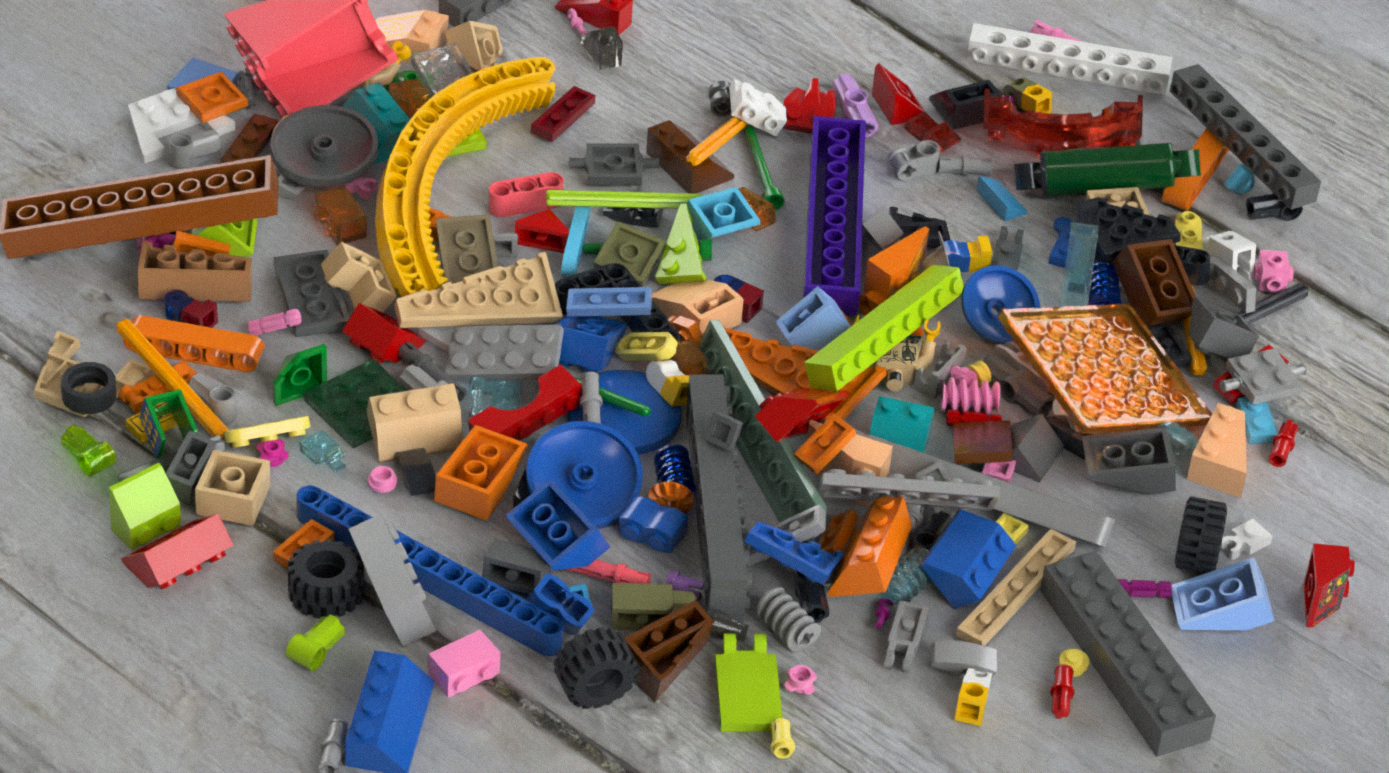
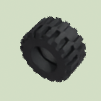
M1193 496L1189 497L1186 501L1175 555L1176 568L1203 574L1216 570L1227 517L1226 503Z
M317 540L313 541L311 545L307 543L302 545L301 550L297 549L288 562V592L293 606L297 610L302 609L303 614H312L313 618L318 619L324 616L328 617L330 614L341 617L345 615L346 611L352 612L355 609V605L361 603L362 596L364 595V563L360 554L355 553V549L352 546L346 547L345 543L340 541L334 543L332 540H326V542Z
M600 627L596 630H586L583 634H577L574 636V639L567 641L563 645L564 648L560 649L556 654L558 658L554 659V672L569 701L573 702L577 707L582 706L583 709L599 708L602 705H609L614 700L620 699L624 696L625 692L633 687L632 683L636 682L638 678L637 673H639L638 663L625 639L619 631L616 632L612 628L605 630L604 627Z

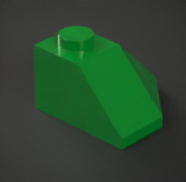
M325 344L285 357L273 380V403L275 406L327 389V347Z

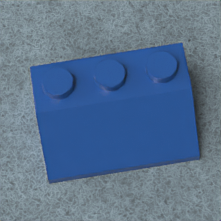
M551 478L505 516L553 570L587 567L610 548L597 527Z
M961 509L955 513L920 566L953 608L957 609L977 602L983 597L1015 549L1016 544L999 523Z

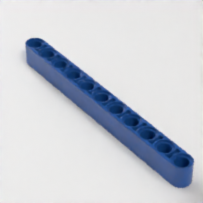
M307 485L301 487L296 494L297 519L304 525L311 519L315 520L334 532L335 542H343L346 547L352 546L355 549V553H359L349 528L372 518V516L316 486ZM396 530L400 538L395 540V543L402 542L409 557L404 562L405 564L411 562L418 579L413 581L414 584L420 582L423 590L541 655L555 656L562 649L564 624L561 619Z

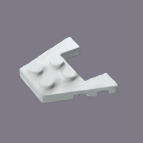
M175 88L128 104L129 117L134 133H136L138 147L141 150L144 163L166 156V148L158 140L159 138L199 123L207 130L214 129L219 136L235 130V121L225 115L202 123L190 111L189 106L185 105L178 98Z

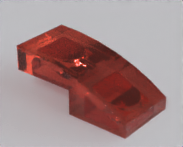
M925 111L907 120L904 126L920 142L926 140L936 142L940 147V152L961 141V138L946 122L938 125Z

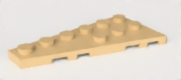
M546 251L537 254L536 258L526 260L523 258L517 260L511 266H498L463 277L462 281L454 284L451 282L444 283L439 289L432 291L422 290L397 298L394 305L399 328L558 323L563 318Z

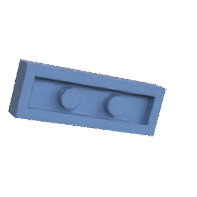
M652 288L569 289L566 307L567 316L650 315Z

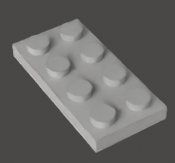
M562 325L453 326L445 373L453 378V380L538 379L559 366L564 333Z

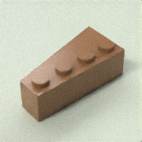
M142 242L138 265L139 299L151 301L160 299L207 301L209 299L213 302L232 301L236 303L251 301L253 287L252 258L216 253L212 257L207 256L203 250L192 249L188 253L176 251V246L165 244L163 249L153 247L152 242Z

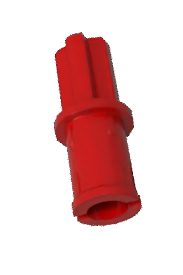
M1291 419L1282 423L1279 433L1273 438V449L1269 454V462L1273 466H1284L1289 452L1295 447L1294 439L1298 431V425L1293 423Z
M1066 664L1056 666L1054 670V684L1050 689V694L1053 697L1051 712L1055 714L1057 719L1069 716L1071 699L1075 693L1072 687L1074 670Z

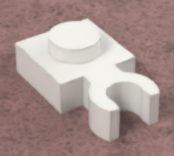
M1251 519L1232 529L1230 536L1223 537L1220 551L1225 548H1231L1229 553L1230 560L1237 559L1243 550L1251 555L1270 545L1272 535L1254 519Z

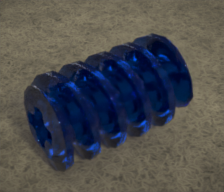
M1101 260L1088 262L1084 269L1088 312L1092 316L1102 317L1117 311L1121 306L1119 277L1114 264Z
M678 444L667 445L661 448L654 457L657 482L679 483L694 493L695 483L688 449Z

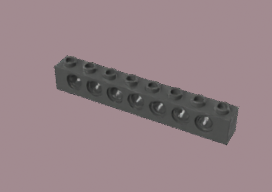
M1196 64L1174 71L1169 92L1285 205L1292 210L1316 202L1321 180L1203 67Z

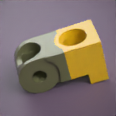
M1024 77L1005 85L1003 88V95H1011L1014 98L1013 106L1017 105L1028 111L1029 119L1036 122L1051 114L1052 91Z

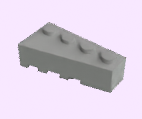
M379 514L349 528L383 609L402 646L404 647L435 632V627L423 603L427 599L420 582L417 584L413 582L418 577L411 562L407 564L404 562L409 557L402 542L395 543V540L400 537L393 523L386 524L382 514Z

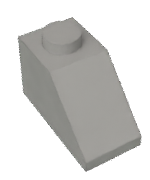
M885 208L862 225V234L880 252L899 242L904 234Z

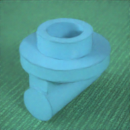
M1240 164L1226 179L1224 185L1238 194L1249 192L1255 184L1254 173L1245 165Z

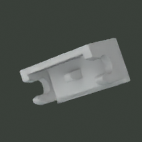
M946 341L941 347V354L932 362V365L925 372L923 367L916 372L915 381L911 384V388L936 399L942 392L943 381L946 385L949 378H951L950 369L953 366L964 367L967 347L960 344L955 354H953L949 350L950 341Z

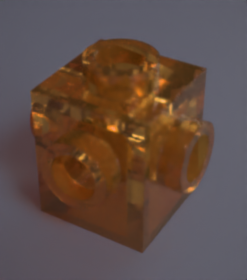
M419 79L389 84V94L409 118H412L418 109L430 99L428 89L423 88Z

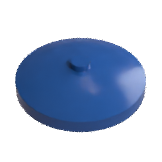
M610 370L598 373L599 387L644 404L651 410L649 416L643 417L603 401L600 407L601 424L622 434L632 444L638 455L655 451L665 446L675 437L681 424L682 408L681 406H671L650 385L646 373L634 370ZM580 405L568 412L569 422L583 421V408Z
M574 421L550 429L537 440L527 461L526 485L531 495L551 478L597 529H601L618 522L620 516L632 500L639 496L643 482V470L635 448L622 434L600 423Z

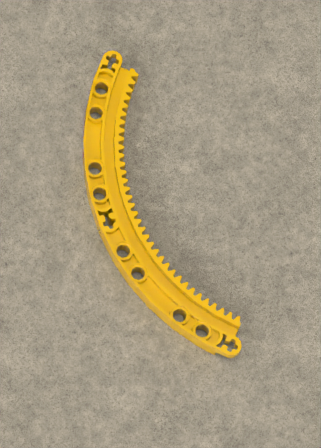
M535 57L509 61L481 69L458 79L436 93L419 108L400 133L382 174L377 194L375 216L377 247L380 260L384 264L396 294L404 297L422 290L432 291L441 288L442 284L447 283L448 279L442 277L444 270L439 269L441 263L436 261L438 254L434 253L435 245H432L433 237H430L432 230L429 229L431 222L428 221L430 218L428 213L430 210V206H428L430 203L429 197L434 176L452 149H455L462 139L465 140L468 134L472 135L474 130L478 131L480 126L484 128L487 122L492 124L494 119L499 121L501 116L507 118L508 114L513 116L516 111L523 113L524 109L531 111L532 107L539 110L540 106L545 109L548 108L556 87L554 82L547 83L551 80L555 71V64L548 58Z

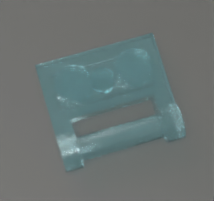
M480 376L470 379L469 389L472 392V402L468 419L483 411V394L492 395L491 406L502 410L520 409V381H487Z

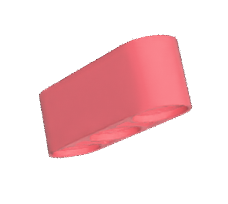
M548 172L494 182L489 186V213L496 217H506L559 207L548 206L545 196L547 190H563L564 179L558 173Z

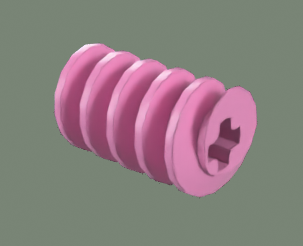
M949 378L947 385L943 381L941 412H945L947 406L951 405L952 410H958L959 406H962L963 411H969L970 407H973L974 412H980L984 408L986 416H990L993 409H996L998 414L1000 401L999 382H994L990 389L988 381H983L980 388L978 387L977 380H972L969 387H967L965 379H961L958 386H956L954 378Z

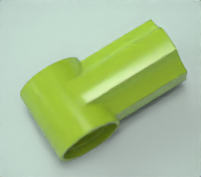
M331 614L328 617L324 616L305 635L298 633L292 637L286 648V657L311 671H316L324 662L327 651L345 635V627L342 626L339 619Z

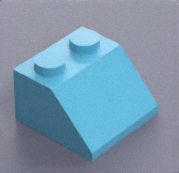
M737 187L688 200V210L692 216V227L697 240L713 238L760 225V219Z

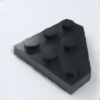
M1100 197L1073 204L1074 214L1104 262L1112 261L1127 245L1172 239L1173 244L1180 242V232L1168 216L1161 214L1158 217L1144 214L1143 209L1125 204L1122 207L1108 204V199Z

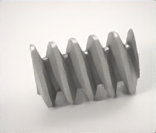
M774 587L768 590L759 601L757 606L758 617L765 622L767 627L772 629L775 635L779 636L782 642L786 643L790 650H804L812 645L820 636L821 626L818 623H814V619L807 615L805 609L800 608L798 602L792 601L791 595L785 593L784 588Z

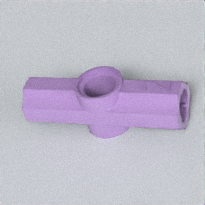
M848 73L840 74L838 78L833 80L832 87L836 91V95L843 107V118L866 120L865 138H869L878 131V123L867 104L868 95L859 88L854 77L849 76Z

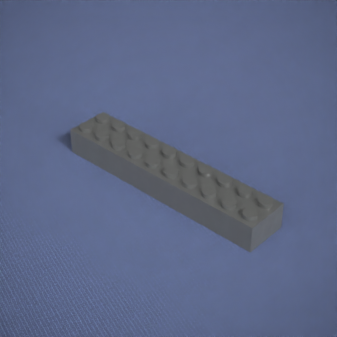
M723 374L689 375L686 424L703 582H705L706 612L714 622H743L744 610L750 609V593L746 591L747 589H752V572L746 570V567H749L750 554L749 549H744V546L747 545L744 542L747 537V529L741 528V525H744L745 513L744 507H739V504H742V487L736 486V483H739L740 480L739 466H734V463H737V446L735 445L733 450L728 451L704 439L713 412L719 411L732 417V406H727V403H730V387L725 386Z

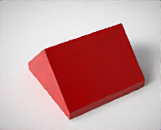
M878 63L874 71L872 96L889 123L896 125L925 119L928 114L909 85Z

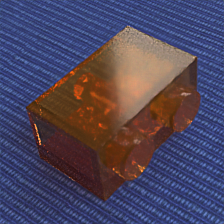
M345 185L315 193V205L312 206L314 218L322 223L326 236L331 237L336 246L341 242L346 244L367 238V217Z

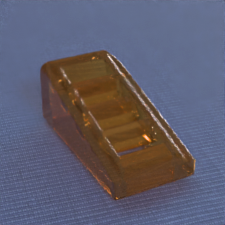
M745 187L739 188L741 194L760 219V225L750 227L751 229L759 231L776 222L773 204Z

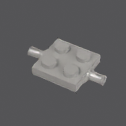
M1276 349L1233 357L1227 360L1225 366L1232 379L1220 381V389L1222 392L1237 389L1246 395L1252 405L1299 395L1303 386L1295 376L1305 375L1307 368L1304 363L1292 366L1287 365Z

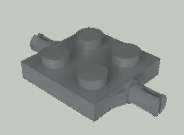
M587 143L585 158L569 157V169L585 168L588 174L589 185H642L643 168L659 169V158H643L639 150V143Z

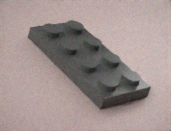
M328 250L273 257L275 272L287 310L298 309L301 313V324L293 326L296 337L341 331L350 318L341 289L330 286L324 278L325 274L321 263L329 256Z

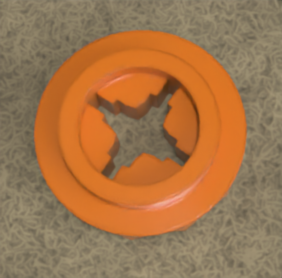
M658 483L651 487L648 492V498L661 506L673 507L687 514L688 510L693 509L695 500L693 493L690 489L679 483Z

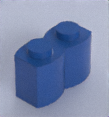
M636 496L619 518V534L629 541L646 543L656 551L671 553L687 532L688 516L676 508L661 506L649 498Z
M546 574L528 597L530 603L561 619L564 624L563 632L576 636L595 611L586 598L577 593L570 592L566 583L552 574Z

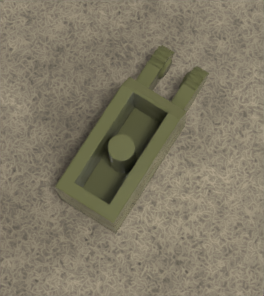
M612 583L611 628L614 630L638 631L697 600V597L691 591L673 590L672 584Z

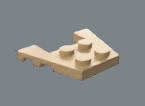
M57 331L54 336L53 347H50L48 352V360L41 370L34 389L35 399L81 417H86L89 414H79L67 408L61 396V376L68 368L79 364V362L70 358L80 348V339ZM130 359L115 376L116 398H118V392L123 386H134L152 377L153 371L150 367ZM85 383L75 387L74 390L81 393H94L104 387L96 383Z

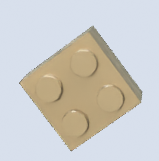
M213 450L195 488L196 515L210 516L218 513L221 520L253 526L271 486L270 461Z

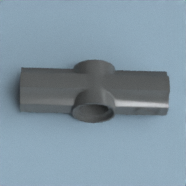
M994 353L985 356L983 362L990 369L991 381L993 383L999 382L1000 395L1007 402L1017 400L1036 416L1042 414L1046 417L1049 414L1055 399L1035 384L1034 377L1027 369L1021 368L1016 370Z

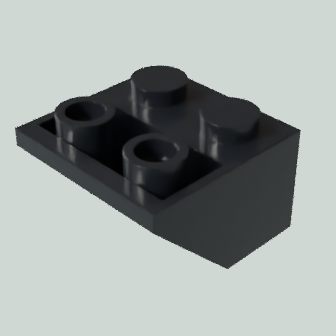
M985 80L929 96V101L952 130L998 119L1002 94L990 80Z

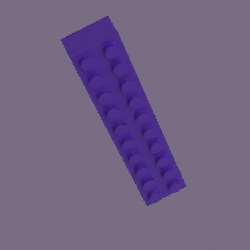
M814 116L810 154L803 298L818 286L835 300L845 315L857 316L861 276L866 120Z

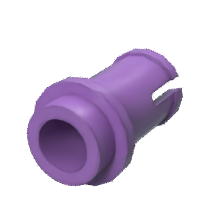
M677 570L676 573L670 571L665 584H672L673 590L691 591L699 600L702 593L690 588L694 587L703 591L705 582L680 575V571Z

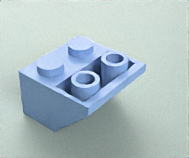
M818 286L776 321L792 346L797 345L820 351L851 327L835 300Z

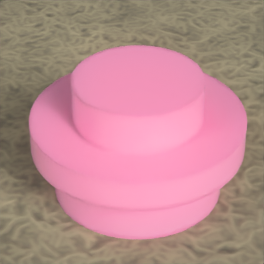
M378 466L368 476V485L373 491L380 493L389 492L396 487L397 476L391 468Z

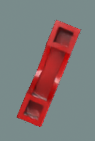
M559 365L538 378L539 393L530 404L515 410H502L490 406L468 419L469 432L477 425L518 441L527 438L535 431L547 424H551L555 419L576 409L580 405L579 399L582 396L581 383L562 365Z

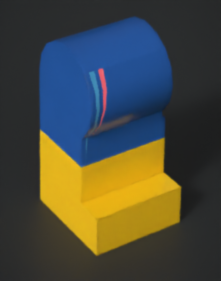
M978 236L977 242L959 243L955 240L944 242L949 265L951 267H959L960 272H977L984 267L990 266L992 248L988 236Z

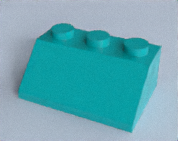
M379 82L356 89L342 106L363 115L376 130L378 154L374 164L389 159L400 133L410 121V118Z

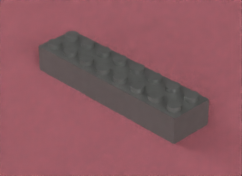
M1093 551L1045 565L1040 591L1081 650L1088 655L1091 664L1156 757L1209 741L1216 715L1099 553Z

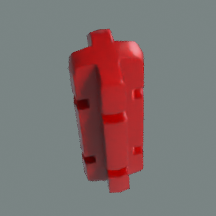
M950 409L946 415V425L953 426V423L1002 421L1000 414L991 413L990 416H986V413L963 411V413H959V410Z

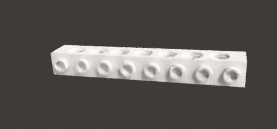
M977 23L973 24L967 54V61L1162 95H1166L1173 57Z

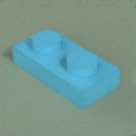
M1247 397L1238 398L1236 407L1238 410L1245 412V432L1248 443H1272L1274 436L1278 433L1267 402L1252 405Z

